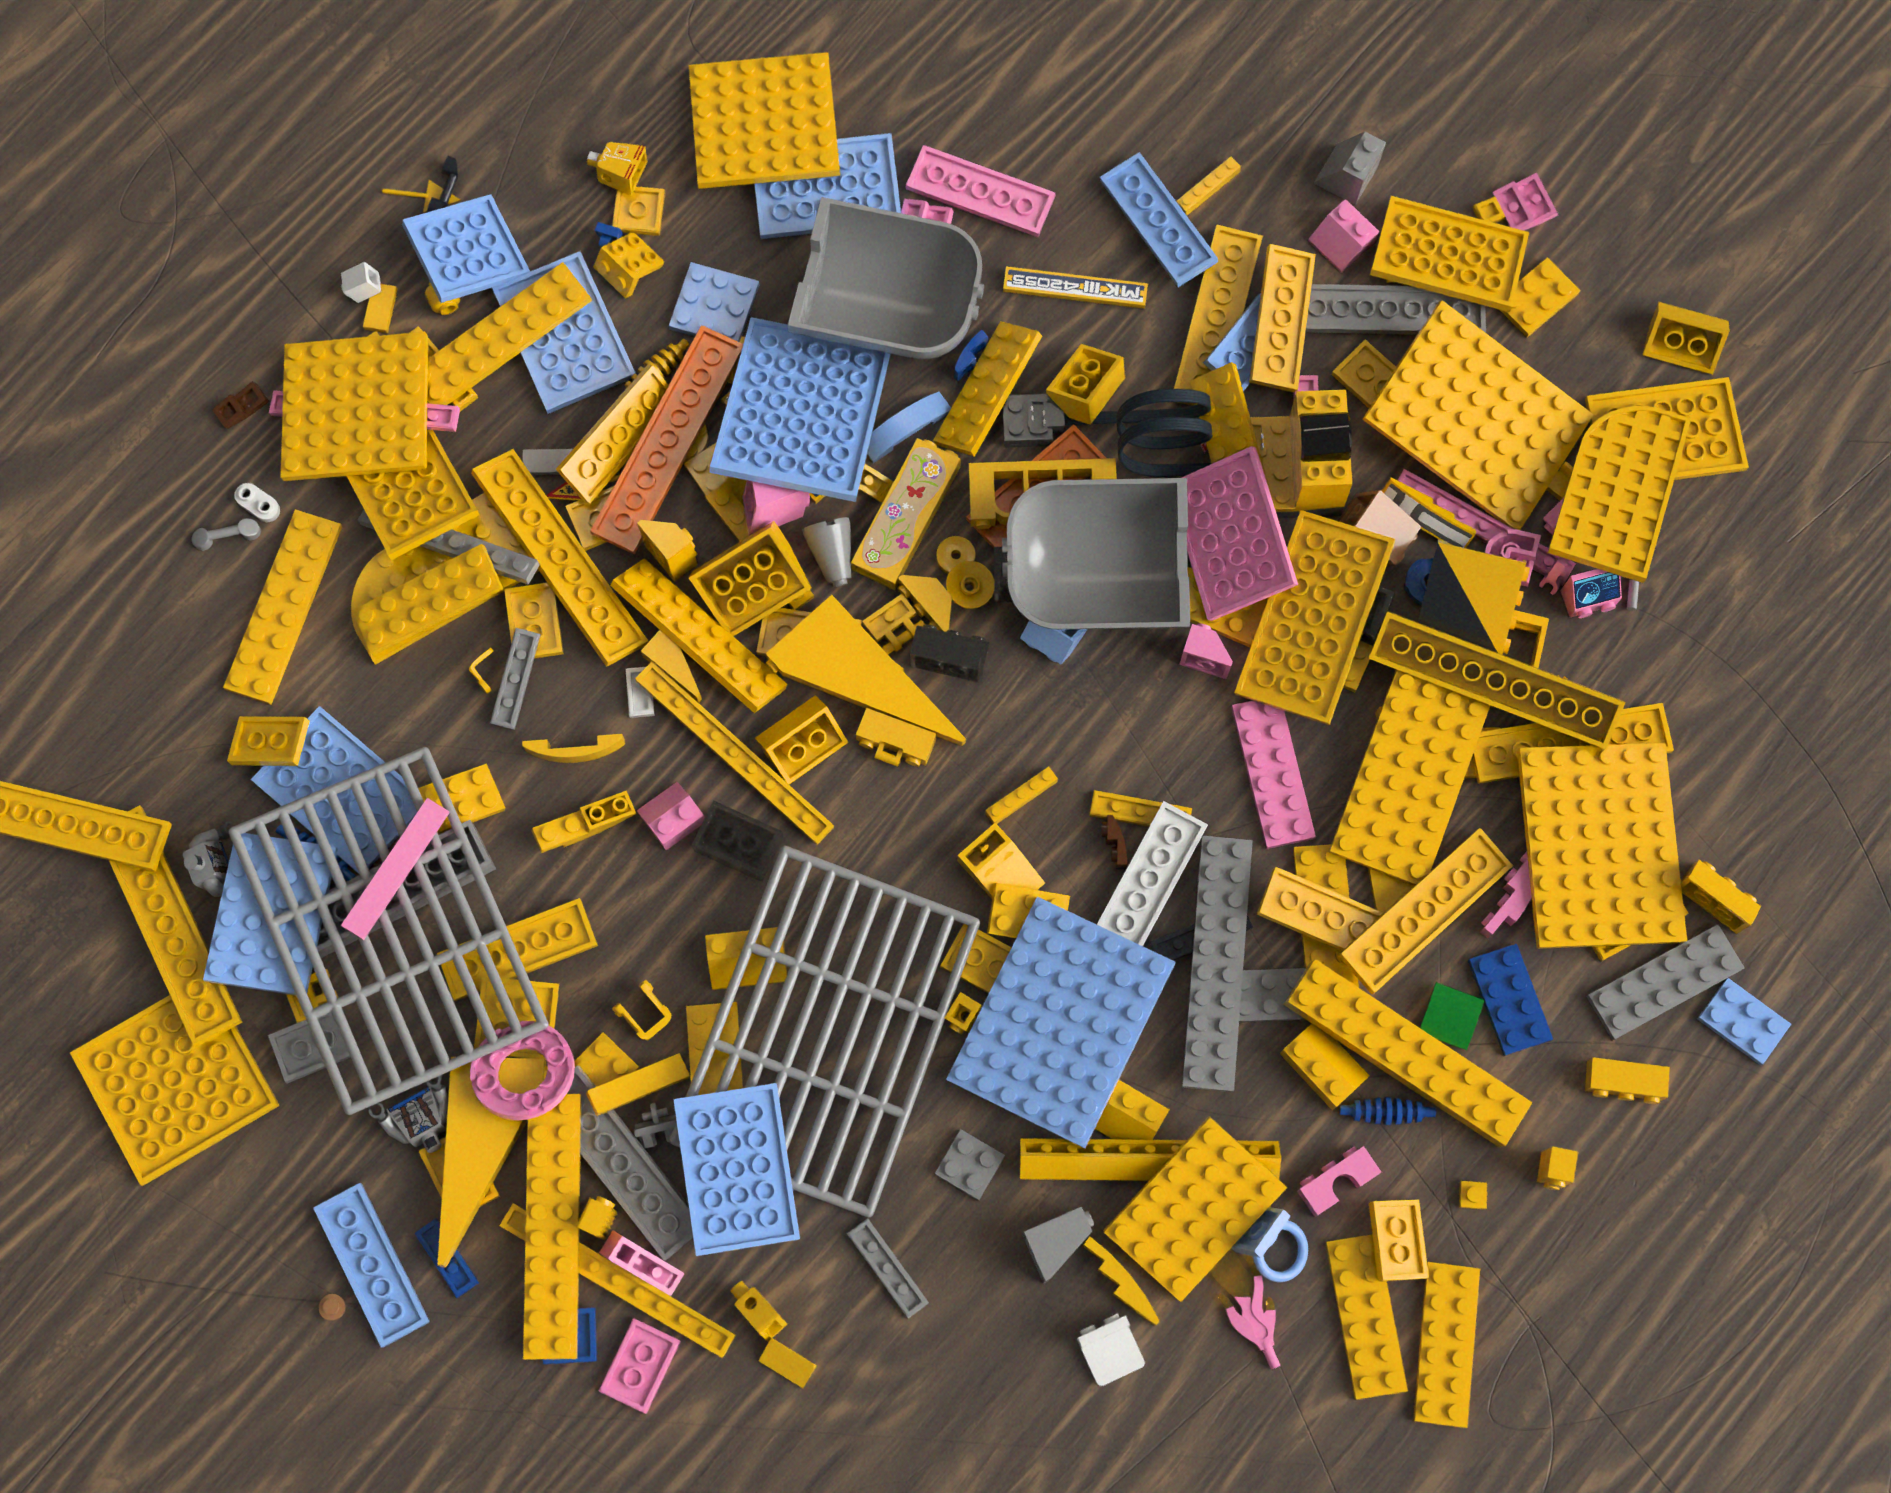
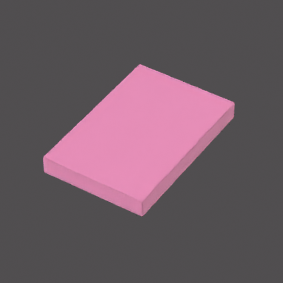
M633 1318L599 1392L647 1414L681 1340Z

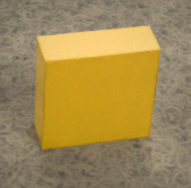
M1495 196L1475 204L1472 208L1476 217L1481 220L1497 223L1505 218Z

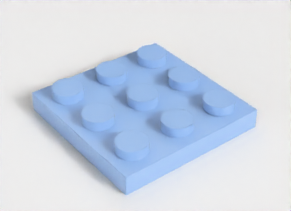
M691 262L669 324V329L695 337L699 328L703 325L739 342L759 288V281Z

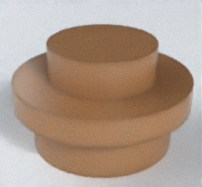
M328 1294L319 1303V1313L326 1320H337L345 1312V1302L339 1295Z

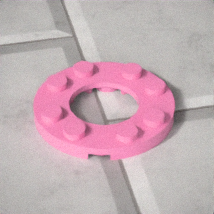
M535 1021L519 1022L521 1027L523 1028L534 1023ZM509 1026L502 1030L499 1028L495 1030V1033L500 1038L512 1033V1030ZM548 1026L540 1032L472 1061L470 1079L478 1100L494 1115L510 1120L531 1119L550 1111L565 1097L574 1078V1058L565 1038L557 1030ZM487 1038L484 1039L480 1046L488 1043ZM522 1049L536 1050L542 1054L547 1061L548 1071L545 1080L538 1088L517 1094L511 1093L501 1086L498 1071L501 1063L508 1055Z

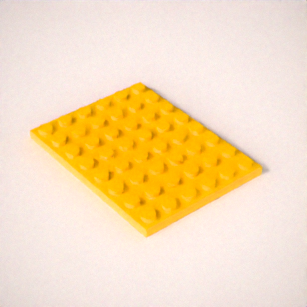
M1442 300L1438 302L1362 420L1495 519L1513 529L1521 530L1594 414Z
M1666 744L1608 745L1607 749L1595 745L1519 748L1517 756L1536 948L1687 942Z

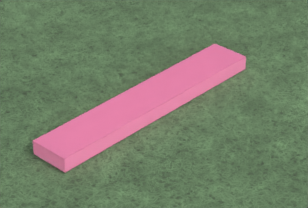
M428 798L425 800L341 924L342 928L362 940L366 938L448 816V810Z

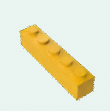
M1229 157L1180 197L1176 202L1186 216L1238 175L1241 166L1232 157Z
M1047 767L986 809V816L992 824H998L1056 784L1058 778L1050 767Z

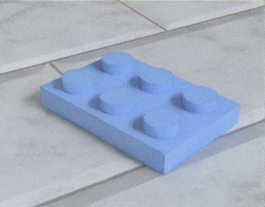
M1729 978L1724 980L1697 1018L1759 1065L1764 1064L1791 1026V1023Z

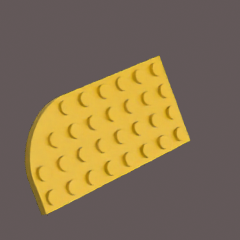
M1630 406L1609 412L1596 420L1588 428L1581 440L1547 553L1644 583L1654 554L1691 418L1651 406Z
M485 493L472 499L480 515L452 529L528 556ZM418 546L391 560L386 550L383 549L367 563L355 584L351 602L353 626L376 665L505 591L504 589L511 588L520 582L497 574L503 590L376 655H372L369 652L352 610L452 559V557Z

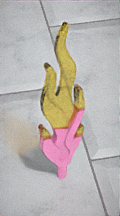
M1230 1249L1210 1272L1216 1281L1240 1305L1242 1315L1236 1312L1231 1301L1224 1294L1220 1293L1218 1298L1226 1310L1231 1325L1240 1335L1255 1344L1260 1351L1263 1350L1272 1370L1281 1366L1272 1347L1274 1345L1273 1333L1276 1319L1273 1299L1271 1297L1267 1298L1266 1309L1263 1312L1262 1274L1256 1268L1252 1257L1243 1254L1251 1270L1250 1275L1242 1266L1237 1253Z

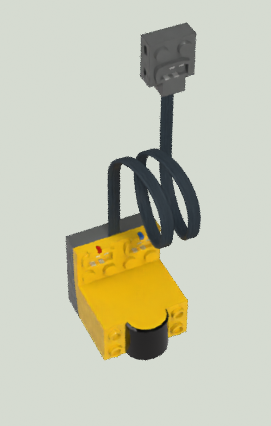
M1189 389L1146 391L1126 400L1119 407L1118 411H1100L1092 424L1117 425V432L1120 436L1117 444L1119 462L1124 468L1135 474L1149 477L1186 476L1212 464H1148L1135 461L1123 452L1127 443L1139 448L1159 450L1192 447L1208 442L1212 438V425L1208 421L1197 419V417L1203 416L1211 410L1210 396L1204 392ZM1346 390L1296 391L1290 416L1250 417L1277 517L1298 518L1300 510L1322 517L1341 516L1352 486V429L1347 410ZM1047 394L1009 395L1003 405L1005 448L1049 446L1053 442V433H1064L1065 425H1089L1069 418L1056 403L1051 402V398ZM1161 402L1196 403V405L1182 408L1134 410L1144 405ZM1122 423H1136V424H1134V425H1132L1131 427H1129L1128 429H1126V428L1123 426ZM1156 431H1196V433L1178 436H1143V434Z

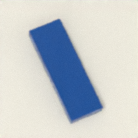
M437 1218L414 1233L456 1298H459L480 1283L458 1249H456L446 1268L438 1266L440 1222Z

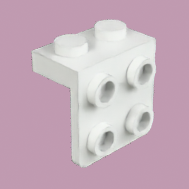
M1115 1314L1105 1319L1106 1325L1098 1329L1095 1328V1325L1081 1330L1082 1336L1077 1338L1094 1379L1099 1386L1106 1385L1138 1370L1145 1364L1129 1329L1130 1324L1126 1316L1120 1318L1118 1314Z

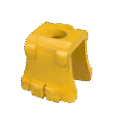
M645 980L639 985V988L662 1013L664 1018L645 1033L619 1002L612 1010L619 1018L623 1017L640 1039L648 1041L664 1028L672 1017L669 1009L652 993V985Z

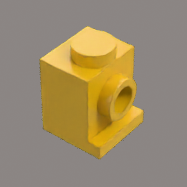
M960 992L946 1014L945 1019L951 1022L949 1027L962 1035L964 1031L969 1033L983 1005ZM970 1013L969 1016L967 1017L966 1021H964V1020H963L964 1014Z

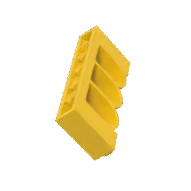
M1116 458L969 463L971 527L989 529L991 526H995V521L1004 525L1008 523L1010 513L1000 510L995 502L994 479H1022L1023 493L1029 489L1028 478L1056 477V480H1063V477L1090 476V480L1117 479Z

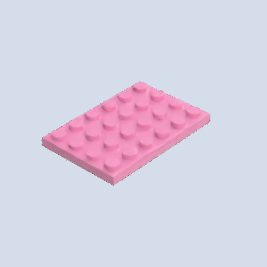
M1256 447L1246 448L1182 477L1187 478V552L1207 620L1213 621L1298 585Z

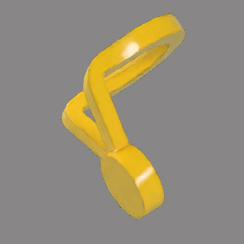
M489 648L480 655L469 667V672L478 680V685L486 694L492 690L474 667L494 652L492 648Z

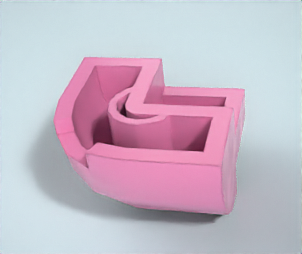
M1507 529V531L1490 538L1485 553L1518 561L1526 560V567H1530L1527 582L1522 581L1521 585L1528 587L1541 535L1516 529Z

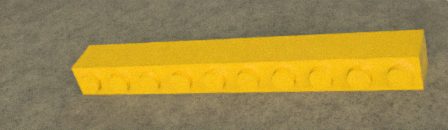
M1020 1138V1179L1149 1181L1186 1140L1089 1139L1086 1148H1083L1066 1139ZM1237 1141L1279 1179L1281 1165L1279 1141Z

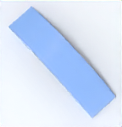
M936 392L913 403L877 427L872 432L867 452L871 461L875 463L892 452L894 446L931 422L935 424L946 417L951 407L942 394Z

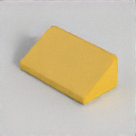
M773 1338L770 1339L759 1359V1362L801 1388H804L817 1366Z

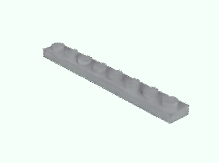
M363 510L358 518L360 525L374 529L365 510ZM452 529L420 545L421 547L454 558L483 544L497 574L529 585L540 565L537 559Z

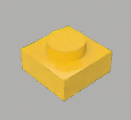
M1460 1181L1459 1208L1487 1209V1183Z

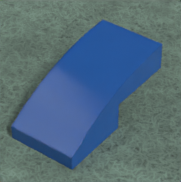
M983 330L978 332L962 351L955 366V379L957 381L974 369L976 365L975 355L987 346L988 336Z

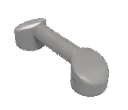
M248 518L239 521L238 525L207 531L204 528H199L192 535V544L196 549L205 551L212 546L213 540L241 534L246 540H255L260 536L261 528L255 520Z

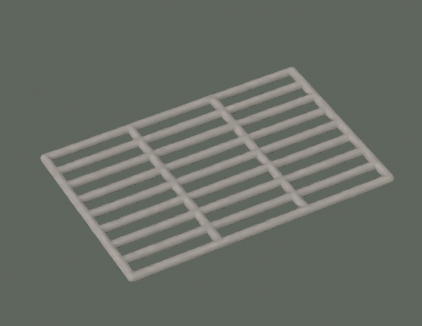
M427 747L412 751L229 829L233 845L341 1105L347 1115L361 1111L548 1027V1021L434 759ZM422 759L443 808L449 811L447 817L457 839L442 845L436 832L430 841L433 849L422 853L412 869L416 873L448 951L436 956L433 955L402 883L396 895L425 961L410 967L385 909L378 919L400 971L386 977L369 936L367 935L364 940L358 937L376 979V982L361 987L327 905L342 899L349 914L355 905L351 895L366 889L375 874H370L337 794L351 788L380 858L384 862L390 852L361 784L375 778L398 834L401 837L407 826L384 774L399 769L418 812L424 801L408 764ZM326 798L361 877V880L349 885L345 882L313 806L314 803ZM300 809L305 811L337 887V890L323 895L289 816V814ZM276 819L281 821L313 900L300 906L297 903L265 824ZM256 829L289 908L288 911L274 916L241 837V834ZM460 848L496 930L485 935H481L447 856L448 853ZM436 858L439 861L472 938L471 941L459 946L423 866L424 863ZM316 909L320 914L352 990L351 993L339 998L336 996L303 915ZM294 920L328 1002L314 1009L279 928V925ZM501 939L536 1022L523 1028L520 1025L486 946ZM476 949L512 1030V1033L500 1038L495 1033L462 956ZM450 960H453L488 1041L487 1044L475 1049L471 1044L438 967ZM427 970L431 974L464 1054L453 1059H449L414 977ZM404 980L440 1063L428 1070H425L390 988V986ZM381 991L416 1074L403 1081L400 1080L366 999L367 996ZM357 1002L391 1083V1086L378 1092L375 1089L342 1010V1007ZM332 1012L367 1095L353 1103L317 1019Z
M782 846L686 1097L698 1095L715 1049L730 1054L715 1093L727 1091L739 1058L754 1063L745 1088L757 1085L763 1067L778 1072L774 1083H777L779 1097L787 1076L802 1081L784 1128L786 1149L788 1150L811 1085L826 1090L794 1178H791L792 1189L862 1216L872 1217L978 931L980 920L794 848ZM789 857L802 862L771 947L767 948L757 944L756 940ZM811 867L826 871L796 953L794 957L781 953L780 949ZM839 876L850 882L818 966L805 962L804 958L834 878ZM860 884L873 889V893L843 973L839 975L827 969ZM884 893L897 898L867 982L863 984L851 978ZM908 902L921 907L890 993H887L875 987L906 903ZM932 911L945 917L914 1002L900 998L899 995L929 914ZM955 920L969 926L938 1010L935 1011L924 1007L923 1004ZM751 953L765 957L766 960L734 1044L719 1040ZM775 962L789 966L790 969L759 1051L754 1053L743 1049ZM799 971L813 975L814 978L781 1063L767 1058ZM823 980H826L838 986L805 1072L791 1067ZM850 989L862 995L829 1081L815 1075L846 991ZM874 998L886 1004L853 1090L839 1084L870 1000ZM898 1007L908 1011L909 1015L877 1099L863 1093L894 1009ZM919 1016L932 1020L933 1024L901 1108L887 1102ZM835 1094L850 1099L819 1185L815 1187L803 1181ZM861 1103L874 1108L843 1194L839 1196L827 1190L858 1106ZM885 1112L898 1117L867 1204L863 1205L852 1201V1197L882 1115ZM676 1121L670 1137V1143L680 1147Z

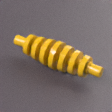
M684 338L677 345L670 343L667 345L669 352L662 349L659 351L661 357L654 354L651 356L653 363L647 359L643 364L645 367L653 365L665 380L662 372L668 376L671 373L669 366L673 369L677 366L675 359L681 361L684 358L682 355L683 351L690 344ZM640 366L637 372L640 374L644 368ZM634 373L632 375V381H634V379L638 376L637 374ZM627 381L625 387L627 388L631 382Z

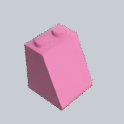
M747 480L742 498L749 536L772 521H775L777 526H781L803 517L805 508L809 507V493Z

